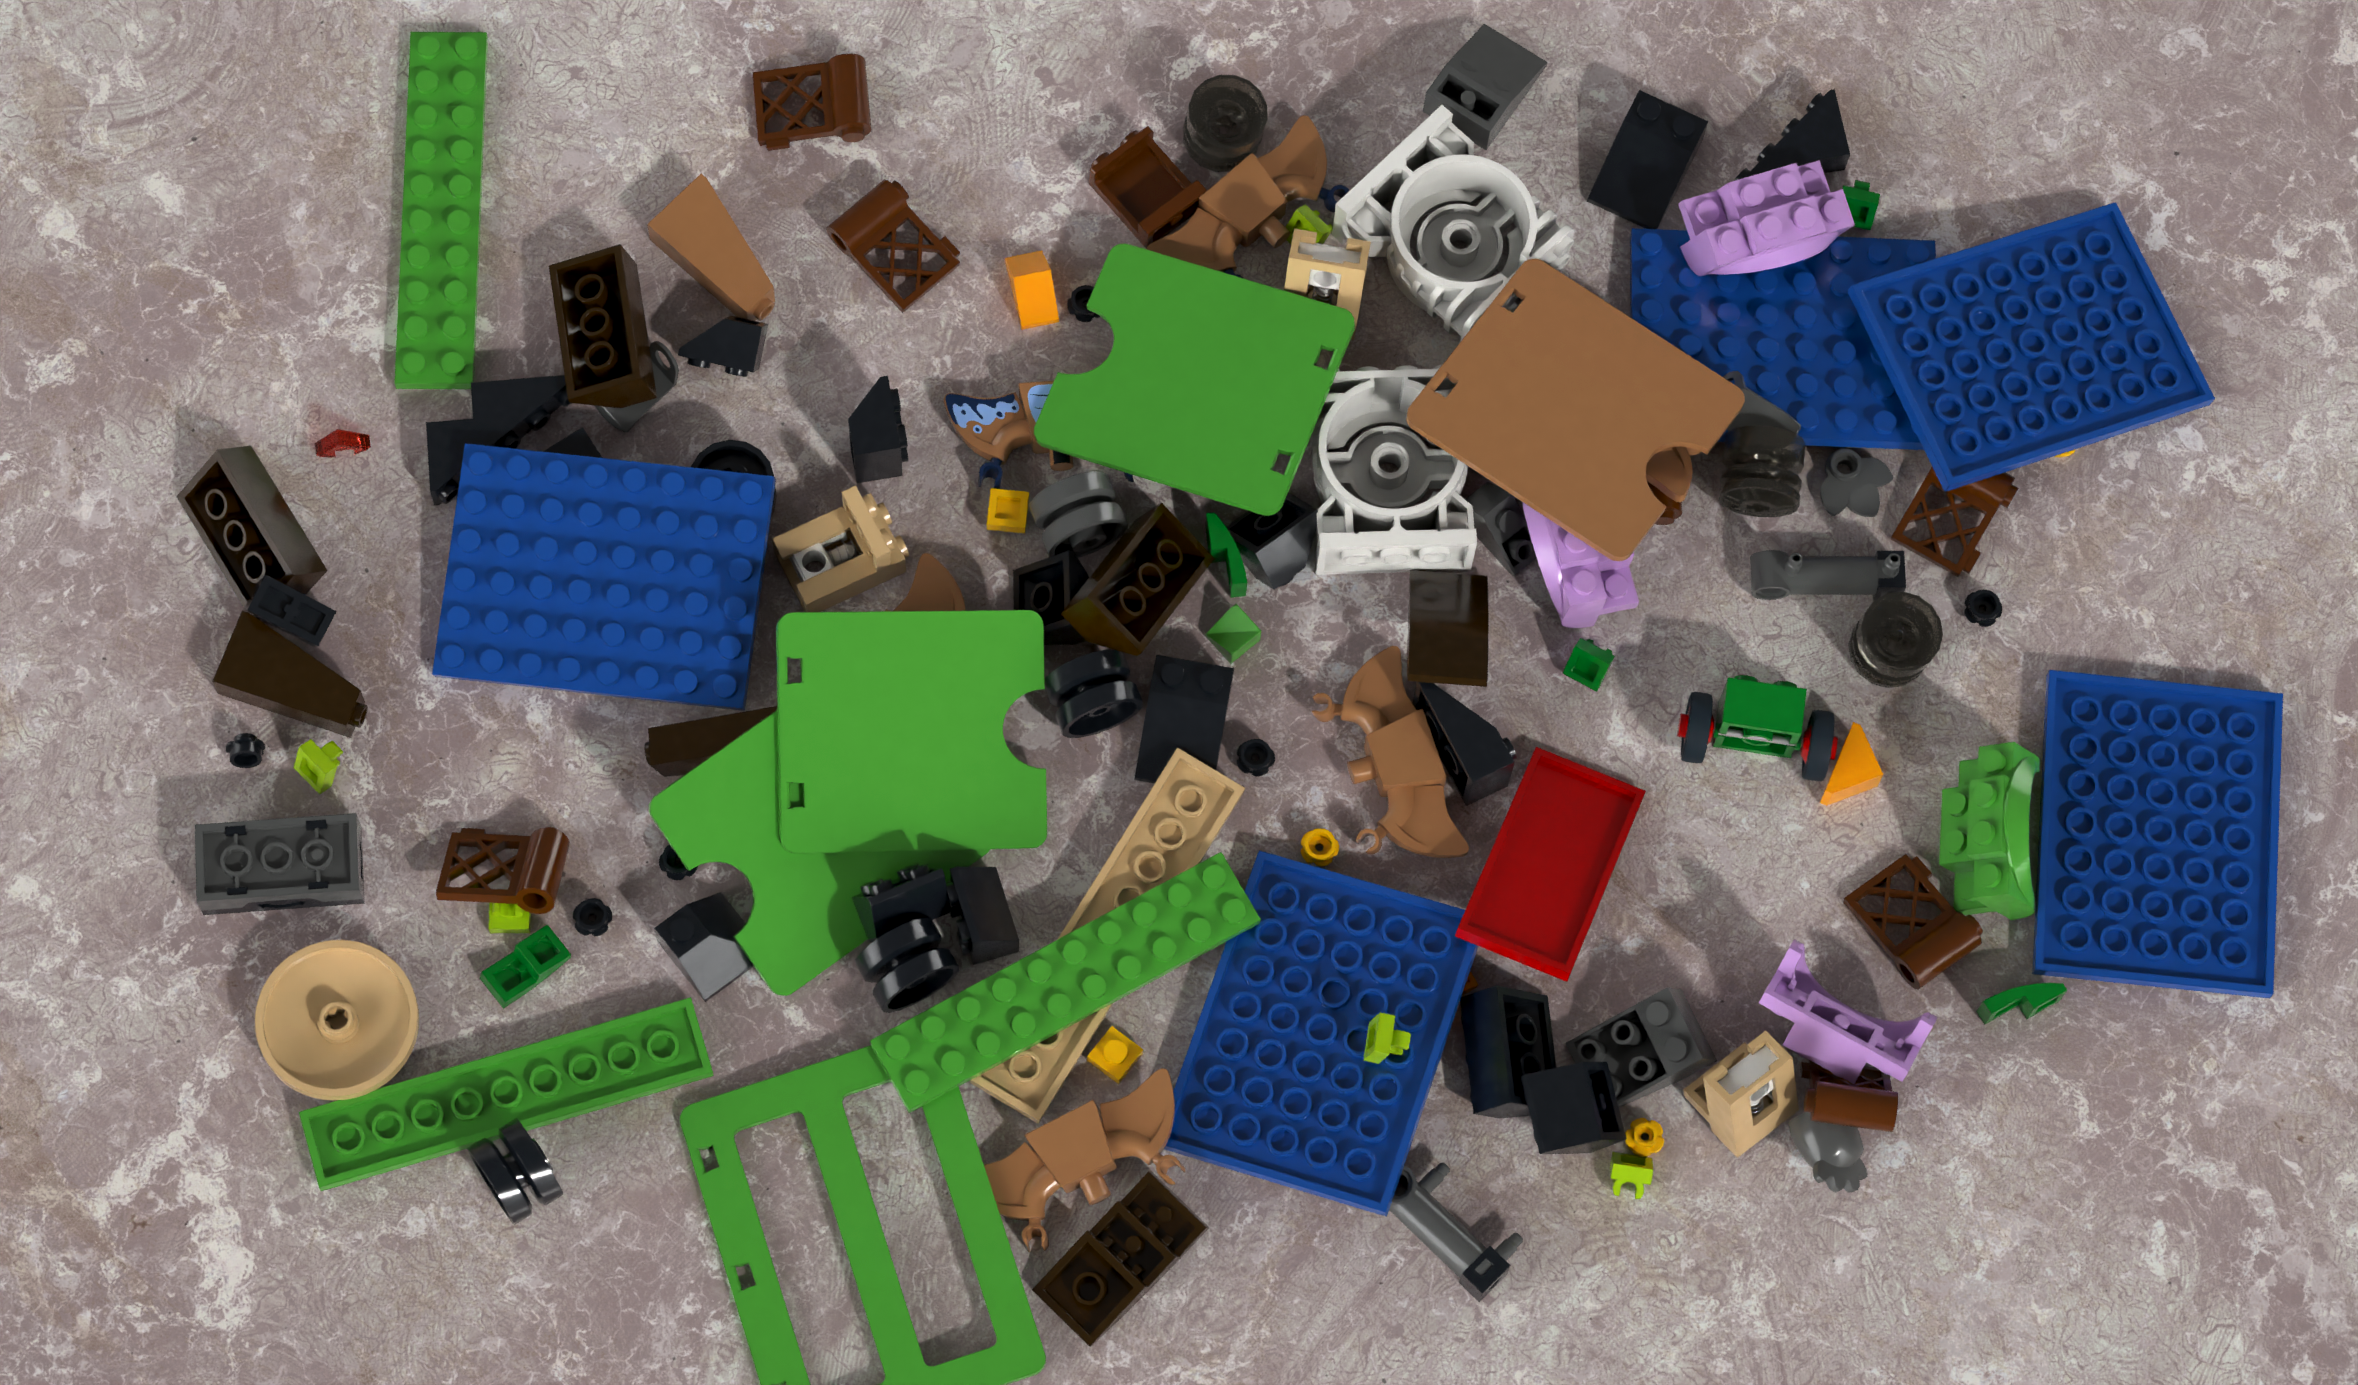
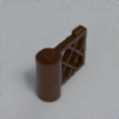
M851 53L841 54L832 57L828 62L753 72L758 142L760 146L766 145L768 151L790 148V142L828 136H838L845 142H859L871 132L866 61L863 56ZM821 75V86L812 96L798 87L806 77ZM779 81L786 88L775 101H772L763 94V83ZM793 92L807 101L794 116L781 107ZM821 97H823V105L818 102ZM764 103L769 106V108L766 111ZM814 106L824 114L825 125L808 127L801 120ZM775 112L789 120L788 124L781 131L767 133L766 123Z
M884 179L826 227V231L833 243L845 255L851 257L903 313L959 266L960 261L956 257L960 255V251L946 236L939 240L914 213L906 202L909 199V195L897 181L891 183ZM908 220L918 231V244L895 242L896 229ZM891 234V242L883 241ZM923 238H924L930 245L922 244V243H923ZM874 248L890 249L889 268L874 267L864 256ZM895 250L917 251L916 270L894 268ZM922 252L938 253L947 264L938 271L921 270ZM882 275H889V283ZM894 276L916 277L915 291L903 299L893 288ZM921 278H929L920 286Z
M1931 467L1890 540L1959 577L1962 570L1970 574L1981 555V552L1975 548L2000 505L2008 508L2019 489L2012 485L2015 477L2005 472L1947 491L1945 493L1949 506L1929 511L1924 497L1929 487L1932 485L1944 492L1933 467ZM1954 498L1960 500L1962 503L1955 504ZM1921 504L1923 513L1914 515L1918 506ZM1972 507L1985 514L1979 526L1963 530L1957 510ZM1951 512L1957 532L1936 537L1931 517ZM1925 519L1930 539L1915 542L1903 535V532L1909 523ZM1974 534L1967 545L1965 536ZM1959 538L1963 554L1957 564L1942 556L1938 543ZM1933 545L1934 551L1925 546Z
M554 827L539 828L531 836L486 834L485 829L461 828V832L451 833L436 889L437 900L517 904L529 913L545 914L550 912L555 906L570 841L563 832ZM460 846L477 847L480 850L466 860H463L458 855ZM504 849H518L517 855L505 862H502L496 856L497 853ZM488 859L495 868L479 877L472 868ZM464 873L472 880L463 887H449L452 880ZM503 875L510 881L508 890L491 889L488 884Z
M1905 854L1847 895L1843 903L1893 959L1905 981L1914 989L1919 990L1982 944L1980 935L1983 934V930L1972 915L1968 914L1965 916L1962 913L1956 912L1928 880L1932 873L1917 856L1911 860ZM1905 869L1915 881L1914 891L1890 889L1891 877ZM1884 882H1886V887H1885V888L1879 887V886L1882 885ZM1919 886L1925 893L1918 892ZM1866 895L1884 896L1883 914L1866 912L1858 901ZM1889 897L1912 900L1911 917L1887 914ZM1917 901L1933 902L1942 913L1933 920L1915 918ZM1875 921L1882 922L1881 928L1875 923ZM1886 923L1910 926L1909 937L1895 946L1885 934ZM1914 926L1921 927L1914 933Z
M1811 1060L1808 1063L1801 1062V1078L1809 1079L1810 1088H1806L1803 1110L1810 1113L1811 1121L1893 1132L1898 1109V1093L1892 1090L1890 1075L1882 1073L1876 1067L1864 1066L1855 1084H1852Z

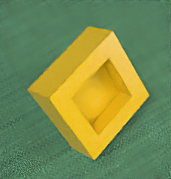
M991 488L986 524L987 530L1025 534L1029 492Z
M1111 1026L1089 1053L1087 1061L1119 1084L1143 1055L1144 1049Z

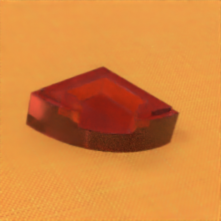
M336 429L315 443L316 456L328 458L336 457L335 451L352 449L355 455L371 448L369 435Z

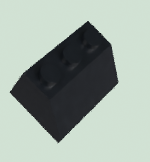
M1498 985L1462 996L1460 999L1461 1022L1464 1029L1473 1114L1499 1119L1530 1116L1528 1105L1524 1099V1089L1520 1076L1556 1068L1548 996Z

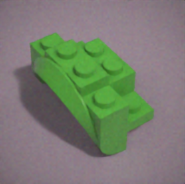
M2015 742L1980 746L1977 759L1959 761L1958 787L1942 789L1939 865L1955 873L1953 908L1956 912L1963 915L1998 912L2010 920H2017L2029 917L2034 913L2035 897L2030 869L2029 817L2034 775L2040 772V759Z

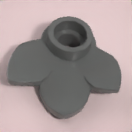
M1838 449L1833 451L1826 460L1825 473L1827 478L1821 485L1820 497L1824 508L1831 516L1839 514L1848 507L1852 512L1860 516L1875 517L1880 506L1877 487L1890 483L1893 480V475L1886 464L1877 458H1861L1853 450ZM1840 464L1847 465L1850 468V473L1843 474L1839 472L1837 466Z

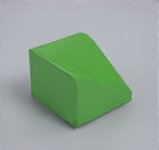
M1235 604L1214 624L1205 636L1227 661L1232 664L1260 641L1261 630Z

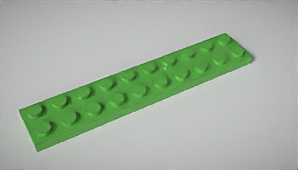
M411 32L395 361L396 389H471V383L474 382L488 52L487 32Z
M1220 852L870 1040V1045L908 1113H911L1260 924L1261 919L1224 855Z
M690 997L385 1086L357 1098L337 1100L299 1112L319 1189L320 1191H325L467 1149L483 1138L491 1141L498 1140L499 1128L516 1118L525 1130L529 1131L714 1076Z

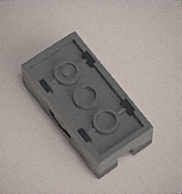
M356 813L195 825L196 896L203 915L365 904L362 827Z

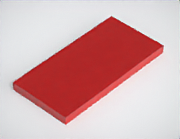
M1536 747L1457 928L1455 937L1567 982L1646 791Z

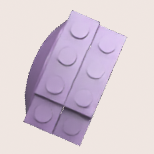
M1820 160L1797 166V163L1735 180L1725 184L1716 191L1688 198L1678 203L1690 238L1680 248L1687 264L1698 276L1750 273L1793 264L1824 251L1837 236L1855 226L1843 189L1830 192Z
M1522 502L1534 551L1547 589L1560 616L1562 626L1566 628L1591 627L1595 625L1599 615L1637 608L1639 599L1629 568L1634 552L1624 561H1613Z
M1796 939L1791 943L1759 1001V1004L1770 1009L1775 1014L1794 1022L1783 1046L1852 1084H1855L1866 1062L1879 1069L1882 1073L1903 1082L1937 1020L1935 1015L1926 1012L1909 1021H1887L1865 1015L1843 1004L1829 994L1813 977L1805 961L1804 944Z

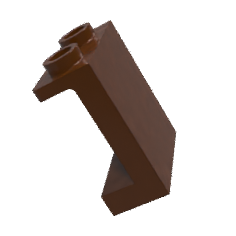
M1149 126L1140 132L1135 130L1129 133L1120 143V147L1112 153L1105 152L1098 156L1091 164L1089 185L1146 249L1148 245L1165 237L1192 217L1198 209L1199 197L1207 191L1198 180L1191 183L1153 140L1154 132Z

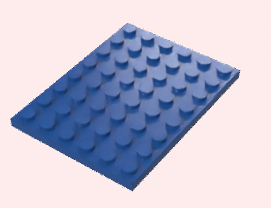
M2116 202L1851 285L1847 291L1944 492L2209 406L2215 400Z
M1631 228L1630 318L1722 377L1732 371L1740 372L1748 389L1784 410L1801 425L1799 433L1790 445L1924 450L1847 291L1853 284L1936 259L1935 240L1837 237L1824 251L1793 264L1750 273L1698 276L1687 264L1680 246L1690 240L1687 230ZM1727 429L1717 441L1738 443Z
M465 443L432 675L441 678L745 711L775 490V477Z
M2057 670L2048 671L2046 675L2032 974L2269 999L2274 994L2283 718L2282 693Z
M1259 850L1245 888V893L1261 921L1260 924L1228 940L1225 944L1174 1088V1122L1164 1150L1387 1217L1478 946L1455 937L1465 912L1464 909ZM1380 1012L1395 1015L1393 1030L1411 1033L1409 1049L1403 1050L1402 1055L1390 1053L1379 1064L1363 1061L1369 1022Z

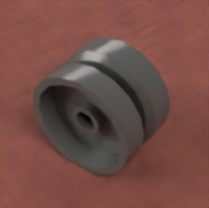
M1090 471L1067 477L1046 487L1031 500L1029 509L1036 526L1045 530L1042 533V541L1049 557L1069 550L1080 558L1112 544L1128 529L1127 519L1122 507L1112 502L1115 499V490L1106 473Z

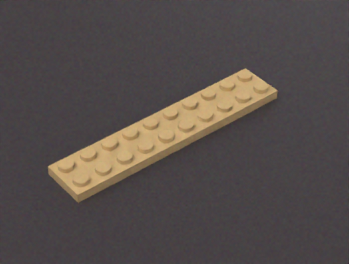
M1177 748L1058 939L1201 863L1243 795L1245 787ZM1113 1003L970 1080V1083L1039 1124Z

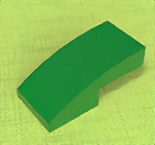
M1214 512L1206 513L1205 531L1208 552L1215 558L1212 563H1226L1230 598L1246 596L1248 582L1237 545L1220 518Z
M547 924L517 943L512 953L483 970L480 974V980L504 1009L560 968L571 958V953Z
M2036 983L2012 988L1983 1000L1976 1012L1984 1025L2016 1007H2019L2025 1018L2029 1019L2059 1002L2067 992V988L2063 983Z

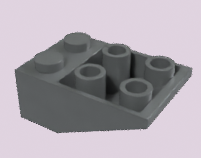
M1483 24L1450 59L1429 87L1425 95L1423 112L1430 116L1443 105L1453 114L1452 123L1476 145L1487 150L1543 72L1548 62L1486 24Z
M1671 987L1659 991L1565 1043L1575 1063H1608L1618 1107L1679 1082L1717 1061L1683 991Z

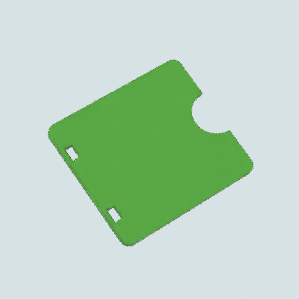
M1123 243L1114 246L1106 258L1086 305L1087 310L1101 316L1111 327L1114 335L1112 351L1101 365L1091 371L1080 374L1057 373L1034 427L1036 441L1044 448L1264 516L1276 514L1283 506L1353 335L1355 321L1352 313L1341 307ZM1322 349L1333 352L1327 370L1315 366ZM1279 453L1291 456L1284 475L1273 471Z
M1032 610L791 612L780 617L776 625L780 842L785 850L791 853L1023 849L1037 848L1044 843L1047 837L1046 769L1032 767L1018 760L1008 749L1003 735L1004 718L1010 706L1019 697L1028 692L1045 689L1043 620L1038 613ZM787 658L800 659V683L788 684ZM790 782L802 783L803 807L790 808Z
M777 710L656 794L649 803L651 818L688 871L701 864L722 862L737 868L747 878L753 894L752 910L745 925L733 937L769 989L781 996L794 993L868 939L852 900V897L862 893L860 886L880 878L893 881L898 878L897 871L917 863L919 865L928 864L929 868H942L947 883L950 880V868L957 866L969 867L990 850L788 852L781 845L779 830ZM790 782V808L803 807L802 783Z

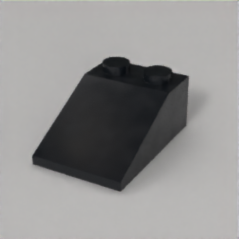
M1639 90L1618 131L1587 202L1645 229H1658L1703 141L1708 121Z
M1156 655L1134 780L1155 784L1177 748L1217 770L1234 668Z
M1417 682L1412 704L1416 710L1423 709L1440 759L1465 805L1468 806L1508 787L1515 763L1514 759L1517 758L1510 740L1507 737L1502 739L1496 727L1434 683Z

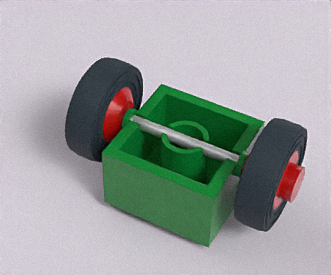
M1738 675L1734 678L1728 677L1718 702L1715 726L1712 715V695L1702 692H1691L1686 714H1680L1677 737H1682L1681 760L1690 763H1702L1707 745L1711 742L1713 735V747L1784 758H1791L1794 750L1800 751L1802 757V777L1811 781H1824L1830 759H1835L1838 737L1834 736V713L1813 710L1807 729L1802 737L1807 689L1797 688L1796 684L1788 681H1777L1769 684L1758 682L1757 678L1748 675Z

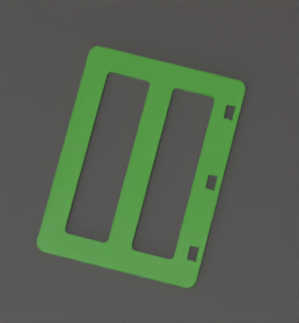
M871 1045L690 1104L683 1109L680 1115V1124L761 1385H782L785 1383L787 1385L811 1384L738 1152L735 1135L741 1130L793 1113H801L804 1116L884 1369L885 1380L878 1385H1007L1037 1375L1044 1369L1046 1364L1044 1348L959 1087L922 1107L997 1341L990 1348L936 1366H928L924 1362L843 1106V1100L846 1096L891 1082ZM713 1147L719 1168L709 1170L706 1173L700 1150ZM750 1265L756 1285L742 1290L736 1267Z

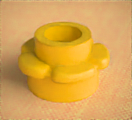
M1314 829L1307 832L1301 839L1302 849L1300 853L1307 863H1315L1319 867L1327 866L1332 863V858L1338 855L1339 843L1333 834L1326 829ZM1322 845L1323 850L1317 851L1315 847Z
M1637 1118L1631 1122L1630 1129L1625 1132L1627 1138L1625 1140L1626 1145L1634 1154L1640 1157H1648L1652 1153H1658L1664 1145V1138L1662 1137L1663 1128L1655 1120L1647 1121L1646 1118ZM1645 1133L1649 1139L1643 1140L1641 1135Z

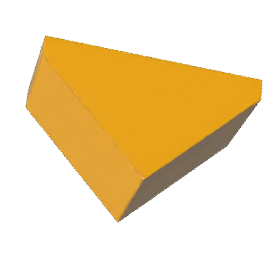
M1043 251L1005 258L1021 330L1058 323L1059 316L1051 269Z
M1853 722L1820 800V803L1826 806L1878 787L1883 777V772L1861 725Z

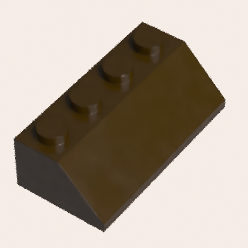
M619 244L549 265L567 396L570 403L624 408L657 398L637 264L627 251Z
M252 446L217 449L176 496L243 607L252 598L257 583L264 575L305 595L328 571Z
M1161 502L1131 524L1062 611L1061 615L1087 642L1138 656L1148 646L1215 558Z

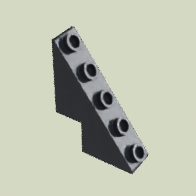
M1835 89L1829 90L1825 95L1818 93L1806 108L1808 113L1800 121L1794 118L1781 133L1783 138L1775 146L1769 143L1757 157L1759 163L1751 171L1747 168L1742 170L1735 180L1797 163V166H1801L1820 160L1824 173L1845 170L1850 157V150Z
M565 375L472 382L473 419L426 422L429 483L434 505H440L442 502L447 504L457 497L465 443L516 449L521 442V438L531 430L537 431L546 425L554 411L561 406L566 407L572 404L567 396Z

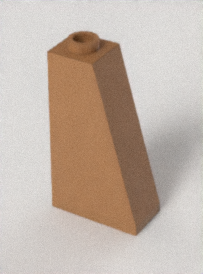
M701 173L647 224L649 238L736 317L754 321L758 319L761 321L771 313L775 306L774 286L708 179Z

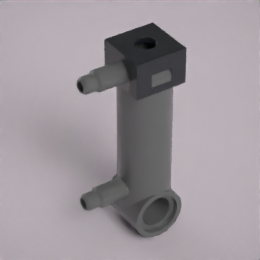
M1765 550L1750 556L1752 596L1757 599L1776 600L1788 595H1873V601H1900L1906 589L1904 551H1877L1875 556H1802L1799 553H1793L1789 556L1783 551Z
M1440 1163L1417 1182L1412 1170L1404 1165L1399 1182L1404 1185L1406 1192L1400 1196L1393 1197L1389 1211L1460 1278L1459 1283L1480 1302L1508 1274L1511 1265L1507 1260L1517 1251V1247L1523 1242V1238L1518 1233H1513L1495 1250L1491 1246L1486 1248L1430 1194L1444 1180V1177L1450 1172V1168L1445 1163Z

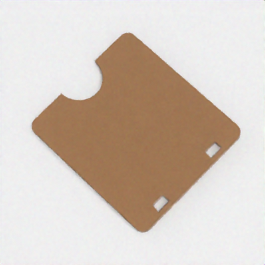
M1529 259L1520 266L1412 402L1407 411L1406 421L1412 430L1613 561H1624L1631 556L1666 509V506L1654 496L1647 483L1646 466L1649 460L1657 452L1677 446L1693 448L1707 455L1741 411L1745 396L1739 387L1544 261ZM1512 293L1523 300L1513 313L1502 307ZM1447 377L1456 385L1445 398L1435 391Z

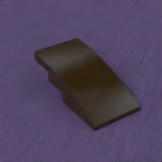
M1410 570L1407 681L1487 687L1489 632L1488 576Z
M1148 1171L1121 1201H1117L1091 1230H1087L1032 1291L1091 1347L1176 1264L1209 1227L1152 1171Z

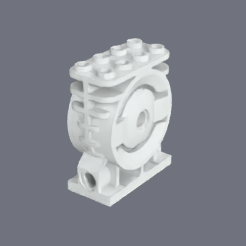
M1441 105L1336 203L1332 235L1342 245L1348 238L1370 241L1368 257H1387L1389 271L1400 291L1416 306L1427 311V314L1432 318L1437 315L1444 320V330L1449 334L1456 331L1461 335V342L1525 261L1539 259L1560 271L1570 260L1571 256L1568 254V251L1575 241L1572 239L1574 230L1569 225H1565L1562 228L1557 225V214L1552 210L1544 213L1539 208L1540 200L1536 196L1531 197L1525 185L1513 172L1493 160L1474 155V142L1452 123L1453 114ZM1481 197L1484 198L1476 207L1472 206ZM1388 201H1394L1392 213L1383 207ZM1438 208L1424 220L1419 229L1416 243L1418 261H1416L1411 256L1410 251L1412 232L1426 214ZM1514 223L1516 228L1506 236L1508 243L1507 262L1501 273L1490 277L1497 269L1501 260L1503 250L1501 233ZM1456 240L1464 241L1468 247L1459 249L1454 247L1451 242ZM1512 293L1502 307L1513 313L1518 307L1517 303L1522 299Z
M1411 365L1399 366L1395 370H1379L1372 366L1361 367L1356 371H1340L1338 369L1310 437L1314 481L1322 503L1317 509V528L1315 532L1316 575L1410 572V570L1429 572L1471 570L1477 546L1473 506L1460 496L1466 481L1468 466L1412 430L1406 421L1409 406L1442 365H1438L1433 369H1418ZM1446 377L1435 392L1446 398L1456 384ZM1372 428V429H1370V430L1364 432L1363 434H1361V435L1353 442V444L1351 445V447H1350V449H1349L1348 452H1334V451L1344 450V448L1346 447V445H1347V444L1350 442V440L1353 439L1356 435H1358L1360 432H1362V431H1364V430H1366V429ZM1419 437H1421V438L1429 445L1430 448H1438V449H1429V450H1428V448H1427V446L1425 445V443H1424ZM1388 462L1396 465L1399 470L1388 473L1379 466ZM1428 488L1442 489L1440 492L1433 491L1427 501L1415 505L1422 499Z

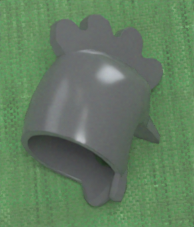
M1804 1112L1788 1122L1791 1138L1802 1158L1813 1168V1176L1816 1182L1822 1183L1825 1181L1828 1188L1835 1193L1843 1188L1848 1193L1858 1190L1860 1180L1867 1178L1868 1175L1866 1167L1860 1159L1864 1148L1858 1128L1814 1122L1810 1120L1809 1112Z

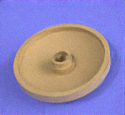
M351 940L318 942L304 947L287 957L274 969L265 982L255 1011L256 1038L263 1057L271 1070L292 1089L304 1095L322 1100L357 1098L385 1085L407 1062L416 1043L419 1029L417 999L404 971L382 951L370 945Z

